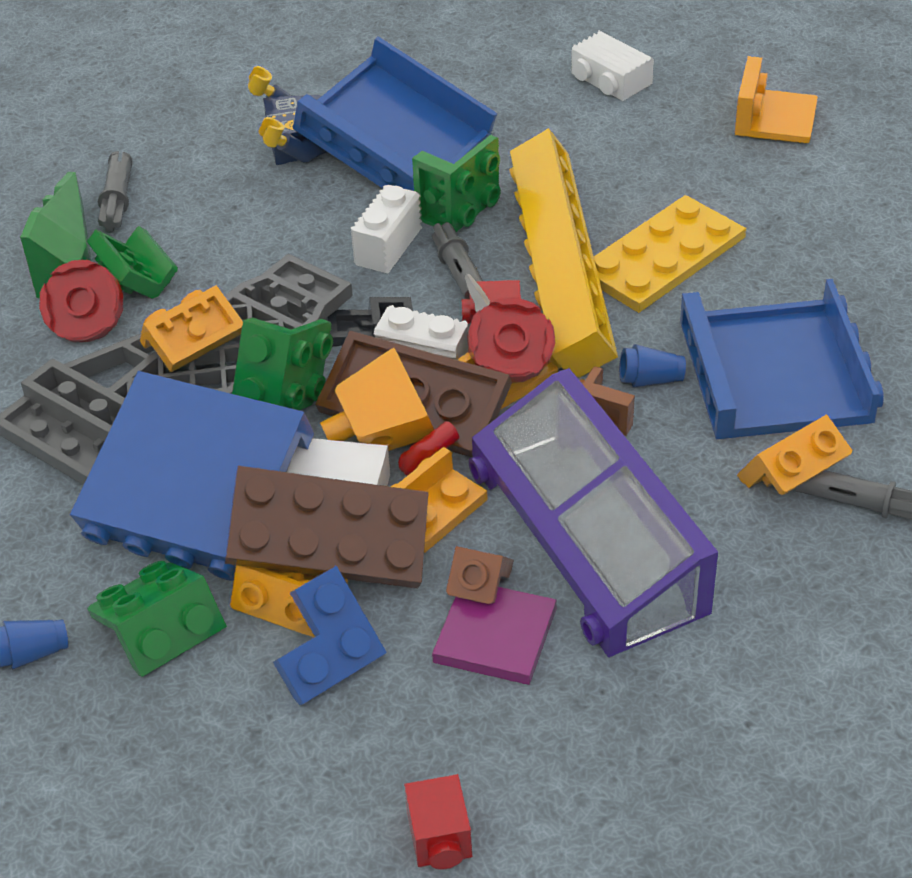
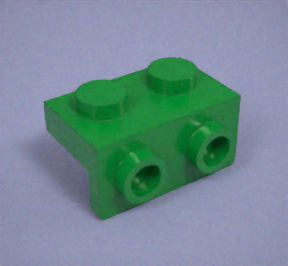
M140 226L134 230L126 243L97 229L94 230L86 241L97 254L95 261L100 266L108 269L119 281L122 291L128 294L136 291L154 299L161 294L178 270L175 263L147 230Z

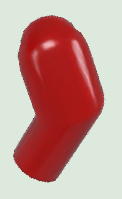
M445 421L413 444L409 450L404 451L399 457L398 466L401 472L408 476L417 469L424 459L430 458L441 448H448L458 441L460 436L457 429L450 422Z

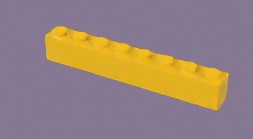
M548 128L510 151L513 167L510 168V174L517 185L518 190L514 192V195L523 213L519 215V220L528 237L524 240V244L533 264L529 265V269L538 286V290L534 292L535 298L547 320L549 318L554 326L556 343L550 361L558 369L561 367L564 370L570 368L576 377H582L589 373L594 366L601 367L616 359L618 354L569 154Z

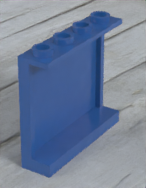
M378 36L374 40L371 56L318 100L308 94L298 100L293 129L381 188L385 185H391L414 191L412 164L414 156L421 151H425L454 164L491 135L497 113Z
M826 279L822 300L705 311L699 292L682 293L680 324L716 440L799 431L826 414L836 427L875 423L877 408L883 406V388L879 381H874L871 373L870 356L867 351L862 352L856 323H850L847 315L846 298L844 295H839L833 279Z
M138 371L72 508L70 516L82 529V536L94 543L107 545L109 540L123 543L125 549L136 555L148 557L151 551L164 554L165 559L186 569H190L193 563L207 566L208 571L224 580L233 581L236 565L225 564L237 467L245 466L286 472L296 447L309 448L314 436L313 429L303 411Z

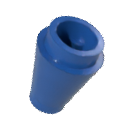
M634 344L632 348H623L619 363L620 381L622 383H632V388L684 380L686 373V360L684 356Z
M63 619L56 621H3V626H0V667L11 665L13 670L68 648V636Z

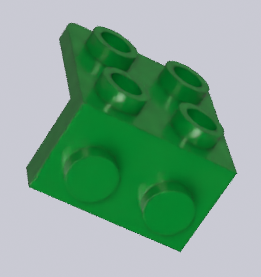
M253 317L243 320L232 394L299 411L311 406L314 401H317L326 382V378L323 376L325 361L333 345V337L330 334L331 322L319 319L294 329H288Z
M157 561L147 565L139 571V578L125 586L117 584L103 590L96 596L97 601L87 608L91 618L115 631L132 668L141 677L227 627L204 576L174 563H166L165 561Z

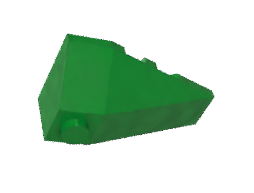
M67 172L55 185L54 195H46L43 198V207H35L30 212L20 237L37 298H40V292L44 283L47 284L48 280L52 277L51 273L58 266L72 260L91 261L89 244L86 242L88 235L83 201L76 172Z

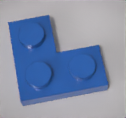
M337 566L290 592L315 637L273 661V664L299 705L308 702L387 653Z

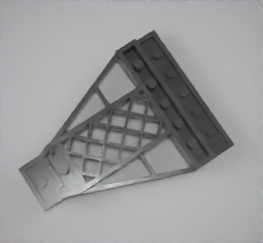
M289 253L262 275L240 283L225 295L242 321L253 317L288 329H294L319 319L326 320L329 315L353 296L350 282ZM141 333L65 364L52 358L20 382L24 396L0 413V436L84 485L138 371L198 386L222 383V388L214 390L232 394L236 365L227 366L226 362L237 361L239 344L225 346L224 343L182 366H189L190 371L177 372L182 367L170 372L156 351L151 355L147 354L155 349L152 346L146 349L140 343ZM241 335L231 339L230 341L240 340ZM125 362L134 366L131 371L109 388L88 378ZM220 363L221 366L196 370L197 365Z

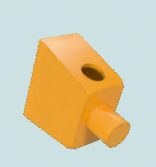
M395 348L387 351L338 384L335 392L344 411L320 422L328 440L345 441L356 435L359 443L387 445L388 451L416 443L434 430Z

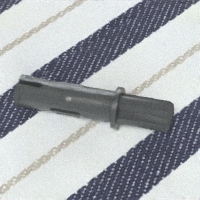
M119 151L112 152L109 155L104 190L98 197V206L100 208L98 224L106 227V232H113L114 228L121 227L123 212L129 206L127 187L133 160L130 154L123 152L121 162L118 161Z
M449 222L443 225L437 223L433 226L435 232L431 237L438 248V258L441 263L447 264L464 298L470 299L465 275L470 274L475 281H483L468 255L469 247L466 241L458 237Z
M825 470L795 488V492L881 512L884 518H887L888 514L912 519V490L896 487V482L890 481L889 485Z

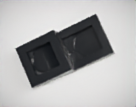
M369 297L368 310H335L326 318L327 321L331 322L332 347L343 346L349 331L375 337L374 330L387 307L393 305L395 308L406 307L413 311L411 297Z

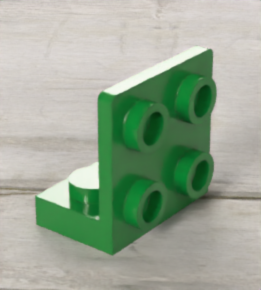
M489 135L454 164L425 151L419 152L412 158L414 191L420 195L418 200L421 203L418 206L421 208L419 213L421 214L420 220L423 223L433 227L437 223L443 225L449 222L455 232H458L464 226H471L481 211L486 207L491 208L495 206L500 198L498 137Z

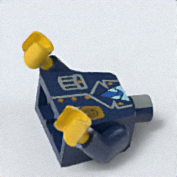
M255 66L249 75L248 89L255 96L266 95V98H263L265 118L258 132L263 137V142L266 146L272 148L276 165L297 160L302 163H308L321 154L327 153L326 150L293 129L297 102L303 96L290 95L276 84L273 86L269 85L272 79L271 73L263 67ZM310 95L316 100L321 97L320 95Z

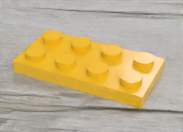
M684 195L594 256L601 289L603 292L640 313L743 240L746 236V228L695 199Z

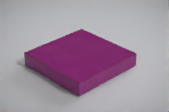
M498 587L496 600L493 604L455 597L432 652L433 663L530 685L557 609V599Z

